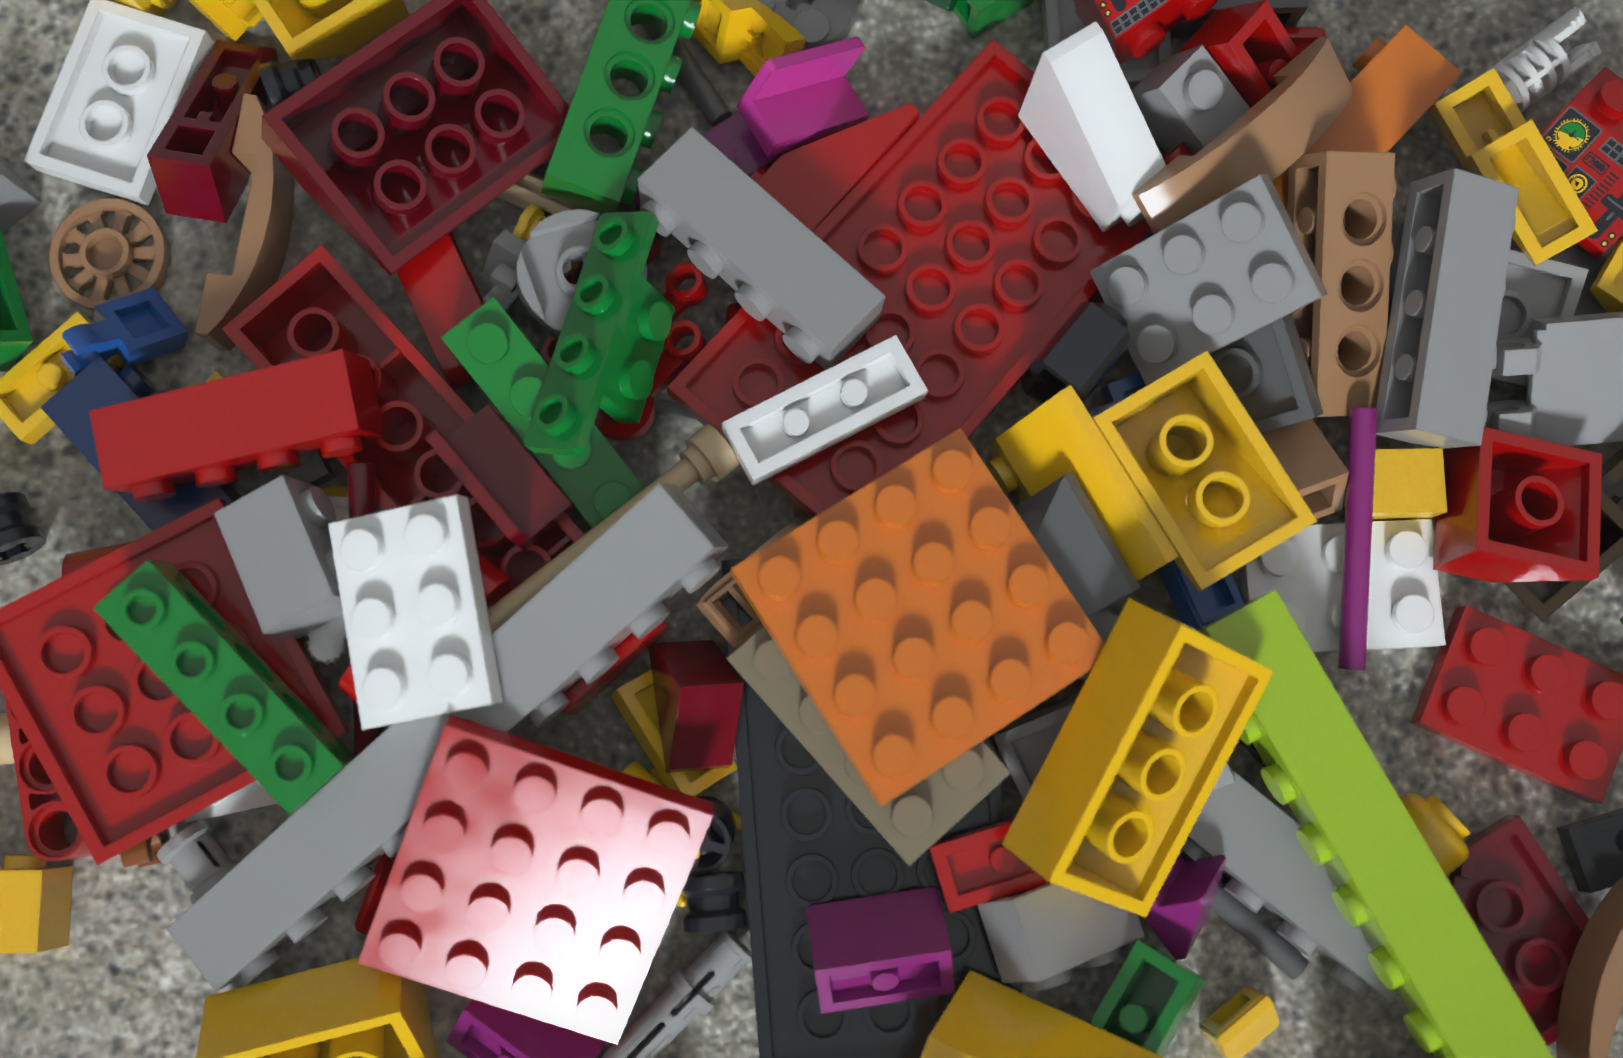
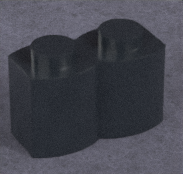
M1089 301L1080 303L1030 364L1029 372L1021 381L1024 392L1038 404L1042 405L1058 392L1071 385L1082 403H1084L1131 344V335L1129 330H1127L1128 323L1125 318L1105 303L1098 302L1096 305Z

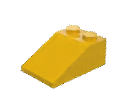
M1208 351L1198 355L1092 418L1178 553L1179 557L1175 558L1174 561L1198 591L1205 589L1317 522Z

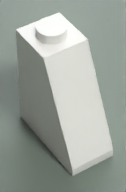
M1095 21L1042 53L1018 117L1104 233L1123 220L1130 227L1144 219L1132 194L1162 170L1166 164L1102 28Z

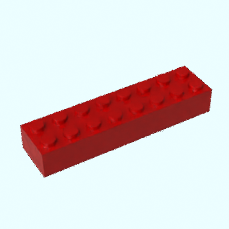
M322 245L318 246L222 328L258 370L340 349L369 359L384 436L362 441L363 451L336 458L347 470V462H375L376 503L383 511L454 495L468 497L477 551L512 579V585L508 593L585 535L567 515L525 551L507 538L424 438L434 428L447 438L476 413ZM662 621L651 632L640 639L632 632L613 649L620 658L611 668L589 684L583 678H580L564 693L570 703L562 712L576 716L648 651L651 643L659 641L671 628Z

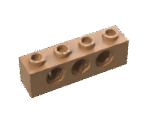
M1323 151L1304 154L1289 167L1287 213L1328 292V295L1291 313L1323 410V414L1317 417L1350 416V408H1376L1390 319V308L1388 306L1390 265L1394 255L1393 243L1391 241L1393 200L1397 190V182L1394 175L1395 153ZM1344 214H1345V219H1346L1345 228H1344V224H1343V216H1344ZM1341 279H1342V281H1343V290H1342V293H1341V289H1340ZM1340 343V354L1338 357V346Z

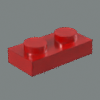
M1015 818L936 841L929 848L949 913L1050 883L1002 845Z

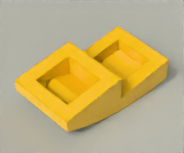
M694 0L701 3L702 7L692 35L719 64L740 60L756 76L767 60L802 51L806 38L780 15L758 0Z

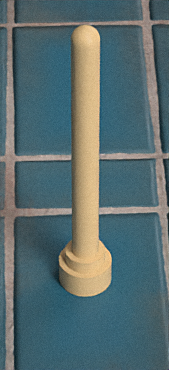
M706 424L685 440L687 448L679 453L680 462L487 610L491 635L659 483L676 484L684 492L697 481L702 485L710 479L718 482L738 467L737 456L725 438L714 427Z

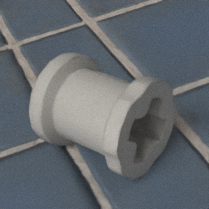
M209 819L199 820L181 830L166 842L156 855L162 864L171 863L193 893L190 897L192 904L199 900L239 863H233L212 836L215 827Z

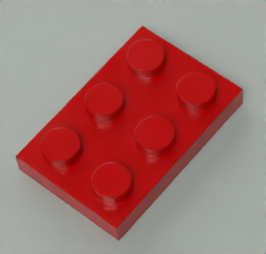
M1467 605L1456 607L1445 634L1446 645L1440 646L1410 723L1588 803L1602 804L1623 749V674Z

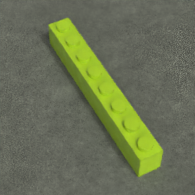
M1277 590L1260 595L1196 630V632L1274 671L1240 739L1247 745L1250 743L1254 744L1266 767L1261 769V775L1268 790L1280 804H1289L1301 825L1300 828L1296 829V836L1300 845L1313 863L1317 866L1322 864L1325 866L1337 888L1331 891V895L1339 912L1352 927L1360 926L1373 950L1367 953V958L1372 969L1388 989L1397 990L1409 1010V1013L1405 1014L1403 1019L1408 1031L1417 1044L1426 1053L1430 1054L1433 1052L1436 1058H1554Z

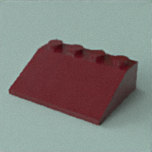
M431 0L263 114L262 139L300 186L391 276L551 159L570 106L487 0Z

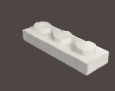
M895 335L722 422V431L752 486H755L925 399L928 389L898 337Z

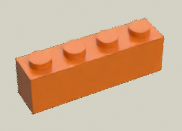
M1406 24L1388 43L1378 36L1352 65L1360 73L1350 82L1353 93L1348 103L1328 130L1304 154L1323 151L1388 152L1462 72ZM1289 168L1272 181L1286 211Z

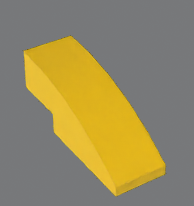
M1495 68L1437 101L1428 109V112L1465 171L1519 188L1515 212L1516 223L1512 238L1533 266L1542 263L1598 231L1533 120L1531 119L1526 122Z

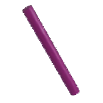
M1350 408L1347 463L1349 475L1346 486L1339 669L1366 670L1377 408Z

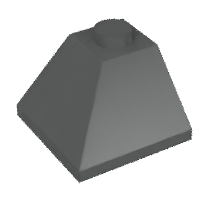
M1072 471L1014 508L1087 617L1140 588Z

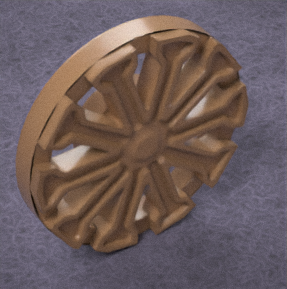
M99 199L81 205L60 223L50 244L49 265L52 277L58 288L78 305L94 311L96 305L111 301L109 298L113 284L119 295L118 298L152 287L158 292L167 277L165 274L168 265L171 266V245L167 241L163 227L140 206L122 199ZM109 212H114L115 217L112 227L108 228L106 217ZM139 217V225L129 232L131 221ZM85 221H88L93 229L87 236L82 233V228L80 227ZM153 236L154 244L152 246L139 247ZM77 244L80 246L79 253H65L67 245ZM154 261L151 271L136 265L139 262ZM85 268L74 278H68L67 274L72 269ZM128 275H131L142 282V284L134 291L128 279ZM95 283L92 295L84 297L85 290Z

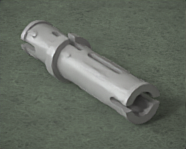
M722 930L720 935L686 969L678 967L669 976L672 984L628 1027L620 1037L618 1044H613L601 1058H626L660 1022H663L655 1033L630 1057L657 1058L699 1013L707 1015L716 1006L713 998L746 963L752 961L751 951L732 931ZM709 971H714L702 984H700L692 992V994L679 1008H675V1006L692 991V989L697 985V983Z

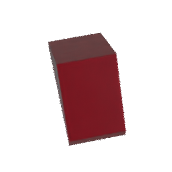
M713 640L651 643L648 649L666 773L730 767L733 762L744 682Z

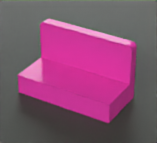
M858 36L771 58L763 64L736 107L767 158L797 149L864 122L869 118V113L845 76L865 49Z

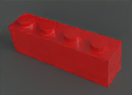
M344 349L89 411L104 490L133 493L134 501L136 502L156 501L176 495L175 485L192 481L196 482L197 487H213L233 483L238 480V470L258 466L259 472L263 473L292 469L300 466L299 456L321 451L322 457L325 458L352 455L363 451L362 441L384 436L370 361L365 357Z

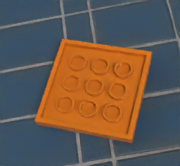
M961 428L731 568V575L879 807L884 806L1092 670L1105 645Z

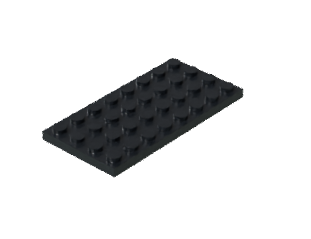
M744 559L721 560L722 577ZM731 594L724 600L725 608L743 628L753 620ZM728 643V656H730L735 650ZM736 671L744 682L735 748L759 1058H921L929 1035L970 970L1002 983L978 906L974 905L949 913L929 849L909 866ZM992 734L983 742L998 757L997 744L993 737L994 734ZM1001 783L937 841L1005 821ZM928 887L937 888L951 946L955 993L821 1014L807 920V908L817 904ZM1021 982L1002 983L1022 992Z

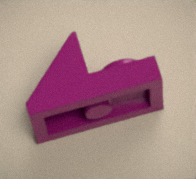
M1179 854L1147 916L1144 917L1175 960L1186 959L1211 912L1227 859L1225 855L1200 858L1196 861H1184Z

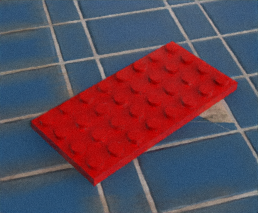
M992 40L813 231L816 236L886 296L879 320L835 365L896 335L928 392L925 399L767 479L812 518L959 428L962 429L969 439L1028 372L1032 361L1079 304L1090 301L1097 293L1098 288L1089 271L1139 244L1151 231L1144 218L1130 227L1123 220L1106 232H1102L1018 117L1035 72L995 40ZM741 307L667 386V394L702 425L709 424L714 427L728 442L722 431V422L825 370L815 361L807 364L800 360L784 343L782 338L784 333L767 318L763 321L756 320Z

